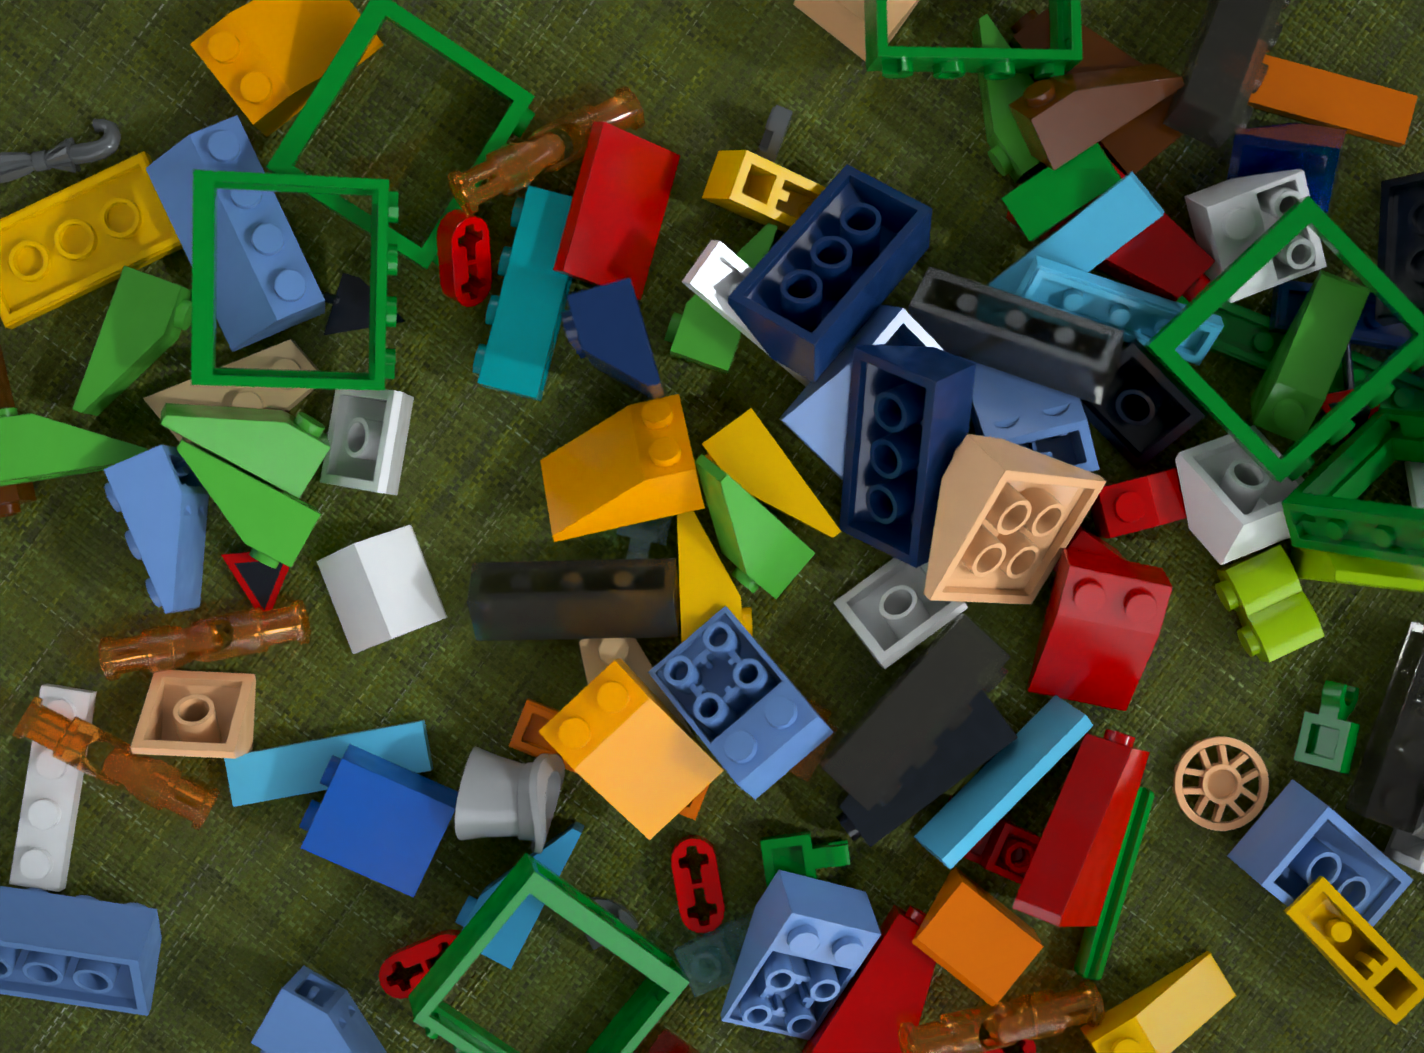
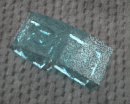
M754 910L726 922L715 930L704 933L674 950L682 971L690 981L689 986L694 997L731 983Z

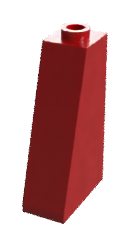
M1112 163L1120 177H1125L1126 175ZM1008 210L1006 218L1013 225L1020 228L1015 218ZM1076 211L1039 238L1044 240L1080 211ZM1164 213L1163 216L1095 268L1134 288L1173 301H1177L1183 296L1190 302L1211 281L1204 273L1216 261Z
M1107 728L1103 737L1085 734L1016 895L1012 909L1058 927L1097 926L1150 753L1133 747L1136 737Z
M894 904L879 928L881 936L811 1039L808 1040L801 1053H911L936 965L932 958L912 943L927 915L926 913L910 905L906 912Z

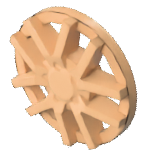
M1214 736L1194 742L1183 753L1174 768L1172 789L1179 807L1193 822L1210 830L1229 831L1246 825L1259 814L1268 796L1269 778L1263 760L1252 747L1231 737ZM1216 745L1219 761L1218 763L1211 764L1205 748ZM1225 745L1241 749L1242 752L1228 762ZM1198 753L1203 769L1186 767L1193 756ZM1248 758L1252 759L1255 768L1240 775L1236 768ZM1183 775L1200 776L1199 786L1183 787ZM1256 777L1259 779L1257 796L1243 787V784ZM1240 793L1254 802L1246 813L1234 802ZM1184 794H1201L1193 810L1189 807ZM1208 801L1216 803L1211 821L1200 817ZM1226 805L1238 816V818L1231 821L1220 822Z

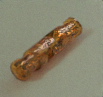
M621 86L615 90L614 97L596 106L585 104L535 130L528 138V141L506 144L486 154L484 162L462 173L459 170L448 173L447 177L454 198L467 215H472L478 211V205L500 194L510 196L527 187L543 168H547L544 172H554L584 158L594 121L606 122L622 130L629 128L639 130L645 125L644 112L639 100L627 86ZM562 129L571 137L573 152L567 159L563 160L565 150L563 140L548 131ZM484 179L489 180L488 183L480 187H475L476 183Z
M300 599L292 601L290 607L264 612L258 607L201 618L190 624L191 627L186 628L164 625L143 629L141 635L117 640L112 636L101 637L98 651L104 675L108 681L120 679L123 673L144 669L155 673L180 668L194 660L211 662L268 651L269 646L296 640L300 645L310 643L311 631L308 613L304 602ZM228 623L234 629L233 640L229 646L221 650L223 639L215 625Z
M35 696L12 735L19 740L26 737L52 750V757L101 782L114 786L123 784L137 800L158 811L166 808L191 821V827L198 831L221 791L215 787L208 790L182 777V770L160 759L138 757V754H132L129 743L77 716L69 719L44 706L43 699ZM95 741L108 742L116 746L104 760L102 771L94 768L87 760L85 754L87 746Z
M1091 980L1079 982L1077 988L1057 993L1052 989H1046L1025 994L1009 1002H998L993 1007L986 1004L943 1013L939 1020L920 1025H914L912 1022L901 1023L898 1031L900 1049L902 1053H985L1014 1045L1018 1040L1022 1039L1041 1040L1062 1035L1065 1028L1085 1023L1091 1027L1099 1026L1105 1017L1104 1004L1097 986ZM982 1023L991 1036L990 1039L979 1040V1030Z

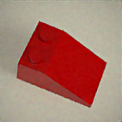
M1062 548L1027 691L1053 697L1057 695L1067 700L1126 711L1160 635L1171 595L1172 585L1163 568Z

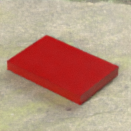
M594 121L553 270L597 287L630 278L636 298L641 300L680 155L609 123Z

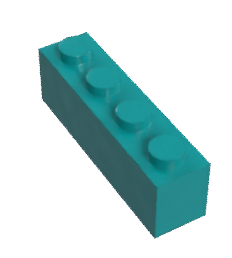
M528 185L525 198L517 197L510 226L517 228L513 246H504L498 267V275L504 277L500 296L492 295L485 318V324L492 325L487 345L479 344L473 363V373L479 374L477 383L483 387L540 402L542 400L562 322L561 312L565 311L566 296L569 295L573 277L553 270L571 206L572 196Z

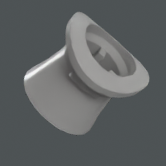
M473 747L462 776L455 810V832L457 838L462 841L485 837H519V840L532 841V853L542 854L564 781L565 765L563 759L557 754L543 753L537 756L533 762L524 764L495 755L479 747Z

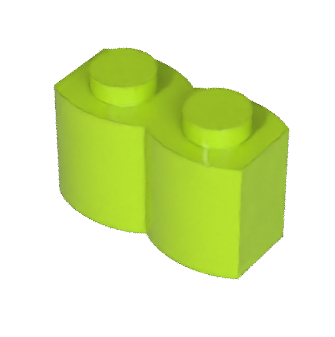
M1280 544L1270 545L1217 570L1220 582L1215 584L1216 592L1226 610L1231 611L1234 609L1242 625V628L1237 630V635L1241 645L1250 657L1256 655L1260 661L1270 663L1325 637L1318 617L1302 590L1294 567Z

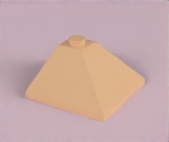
M967 434L963 442L955 450L953 459L941 480L923 594L929 600L1032 604L1060 559L1062 548L1068 546L1107 481L1100 475L1002 438Z

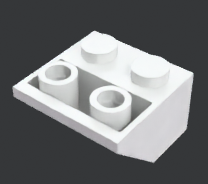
M1295 169L1231 178L1184 196L1196 243L1216 261L1205 272V275L1211 279L1208 285L1298 200L1306 196L1310 197L1304 170ZM1309 226L1304 228L1227 301L1230 303L1327 267L1320 238Z

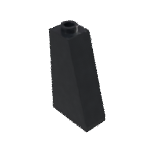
M950 653L941 660L837 798V802L843 812L836 816V818L853 841L862 836L870 847L1018 738L957 655Z

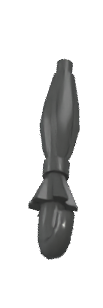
M93 119L95 132L104 133V136L99 140L76 144L74 139L70 137L48 151L40 150L32 152V154L26 152H1L0 183L10 182L29 175L34 170L39 172L55 168L76 173V171L80 172L81 167L79 164L106 159L117 151L121 140L119 128L116 123L109 120Z

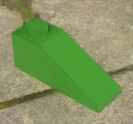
M988 14L978 19L972 31L974 48H1010ZM978 73L987 143L991 147L988 151V156L1002 176L1009 174L1016 183L1043 165L1041 161L1030 154L1009 108V104L1023 96L1025 89L1032 85L1034 81L1029 74L1015 73L1013 78L1006 80H987L984 78V73Z
M770 223L766 224L736 255L753 269L772 248L778 226ZM695 294L686 303L683 315L676 312L673 313L664 341L673 343L670 350L671 356L728 375L742 332Z
M124 266L72 410L98 416L178 340L181 330L186 331L192 323V291L175 283Z
M1320 270L1250 399L1253 425L1295 442L1308 431L1327 397L1369 296V288Z
M166 403L161 411V425L297 498H300L331 448L327 434L323 433L325 426L303 412H298L296 417L284 410Z
M17 408L0 409V487L104 471L105 468L147 451V448L33 413L18 415Z
M182 437L177 446V451L242 541L252 547L249 555L274 569L277 568L280 562L291 568L321 515L319 509Z
M701 454L695 461L721 553L737 566L731 575L753 594L761 586L772 597L777 599L814 556L815 552L727 473Z

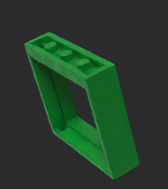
M370 0L267 164L266 169L273 174L307 175L294 167L381 26L385 20H388L511 102L422 247L388 227V244H398V253L425 270L428 269L431 262L439 266L437 228L441 220L447 213L456 209H463L471 214L475 212L482 200L480 196L475 194L477 188L485 176L493 181L502 169L509 155L501 150L511 134L520 138L530 124L535 112L528 107L535 96L392 0ZM304 193L371 236V215L340 195Z
M864 0L866 71H882V76L885 78L901 79L912 76L913 72H933L934 78L942 80L961 78L965 73H984V78L987 80H1006L1013 78L1015 73L1034 74V79L1041 81L1047 80L1052 76L1067 74L1083 60L1081 0H1049L1050 49L888 46L887 0Z
M193 170L191 385L385 391V379H395L396 349L386 348V327H396L397 297L387 296V275H397L398 244H388V223H398L399 192L389 191V179ZM218 189L371 196L368 372L216 367Z
M1309 196L1298 200L1143 346L1204 407L1212 418L1272 480L1281 483L1286 477L1290 481H1294L1302 476L1315 462L1311 455L1326 441L1330 445H1334L1344 438L1355 426L1351 418L1365 405L1373 409L1387 399L1396 389L1391 382L1406 368L1414 372L1424 365V315ZM1309 226L1401 321L1413 336L1287 451L1278 457L1175 349L1304 228Z
M1379 408L1281 502L1293 547L1424 566V508L1356 500L1395 460L1424 463L1423 411ZM1390 421H1399L1400 425L1395 430H1392Z
M525 853L408 996L414 1017L413 1021L425 1029L426 1035L429 1038L435 1040L441 1036L453 1044V1049L456 1053H520L442 1000L529 894L647 976L585 1053H632L690 981L677 960L531 855Z

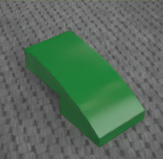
M1097 142L1056 170H1052L1049 167L1045 168L1001 199L1028 240L1034 241L1076 211L1084 209L1122 178Z

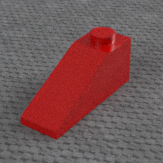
M1177 467L1104 485L1091 506L1098 537L1114 538L1187 518Z

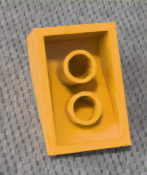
M253 0L230 12L190 45L250 122L268 137L302 110L361 14L350 0ZM377 35L358 65L384 46Z
M679 394L628 405L540 460L554 542L705 508Z
M621 658L614 660L538 731L575 772L649 840L725 770Z

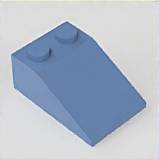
M1293 779L1227 855V857L1287 907L1321 875L1372 927L1375 926L1413 881L1410 876L1332 808Z

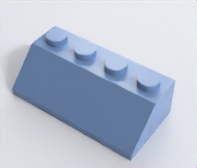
M238 115L189 134L146 167L149 178L191 266L193 170L265 173ZM218 189L216 319L231 351L234 352L325 313V299L274 192Z
M0 886V994L148 1016L152 1006L162 939L157 909L148 908L143 904L134 902L119 904L99 901L87 895L72 897L48 893L39 888H28L25 890Z

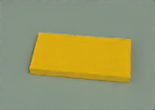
M143 151L0 219V317L5 328L14 329L119 279L124 266L138 270L183 248L146 171V167L153 163L148 153Z

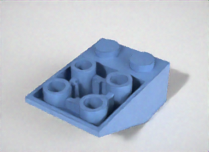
M880 305L816 382L811 381L779 418L842 481L854 347L858 345L936 347L943 350L904 308Z
M1053 325L955 349L956 356L976 364L970 413L975 435L1002 438L1089 472L1099 470L1088 421Z
M161 444L105 468L104 472L109 481L104 486L107 498L116 512L122 511L129 527V530L125 532L126 542L137 560L142 559L150 576L145 581L146 588L153 603L157 607L162 606L165 614L199 608L209 499L206 489L177 451V447Z
M726 605L648 671L735 783L755 800L834 733Z
M778 870L755 906L722 1008L721 1020L723 1022L810 1040L881 936L867 893L858 889Z
M305 966L282 987L251 1041L253 1045L261 1049L260 1053H387L348 991Z

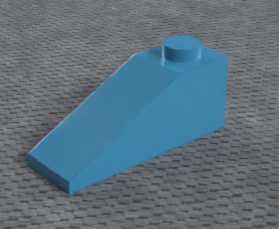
M577 821L545 843L542 854L531 853L530 855L560 876L585 826ZM514 867L487 885L478 899L469 895L455 923L463 926L464 929ZM529 894L480 954L511 969L545 904Z

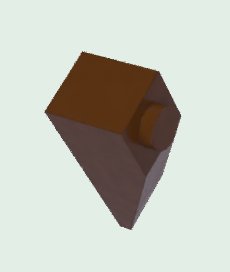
M1157 63L1052 76L1047 80L1035 82L1027 87L1023 92V96L1010 103L1009 108L1030 154L1052 170H1056L1182 88L1185 84L1181 76Z

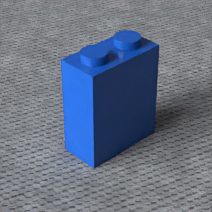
M349 744L342 759L332 755L320 780V784L328 787L327 792L321 803L313 799L311 800L299 828L308 831L301 849L414 898L455 812L458 791Z

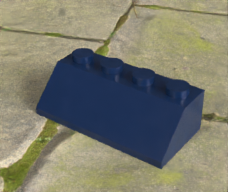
M847 164L728 296V304L773 360L815 383L927 251L930 242L932 208Z
M626 278L567 295L570 310L561 312V317L569 344H572L580 359L587 357L595 369L651 400L665 397L631 279Z
M858 345L854 347L839 523L841 531L915 568L929 562L941 480L953 459L955 450L963 442L969 431L976 370L975 363L936 347Z

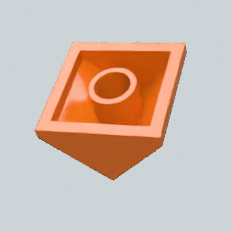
M957 867L950 871L912 940L915 946L992 1007L1001 1000L1044 947L1032 927Z

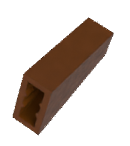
M1049 7L1041 14H1038L1035 9L1030 10L1011 27L1015 35L1008 44L1010 48L1050 49ZM1082 24L1083 60L1064 75L1143 64ZM1029 74L1034 83L1038 82V80L1034 79V74ZM1178 89L1098 143L1109 160L1122 173L1127 175L1132 171L1136 174L1209 112L1203 104Z

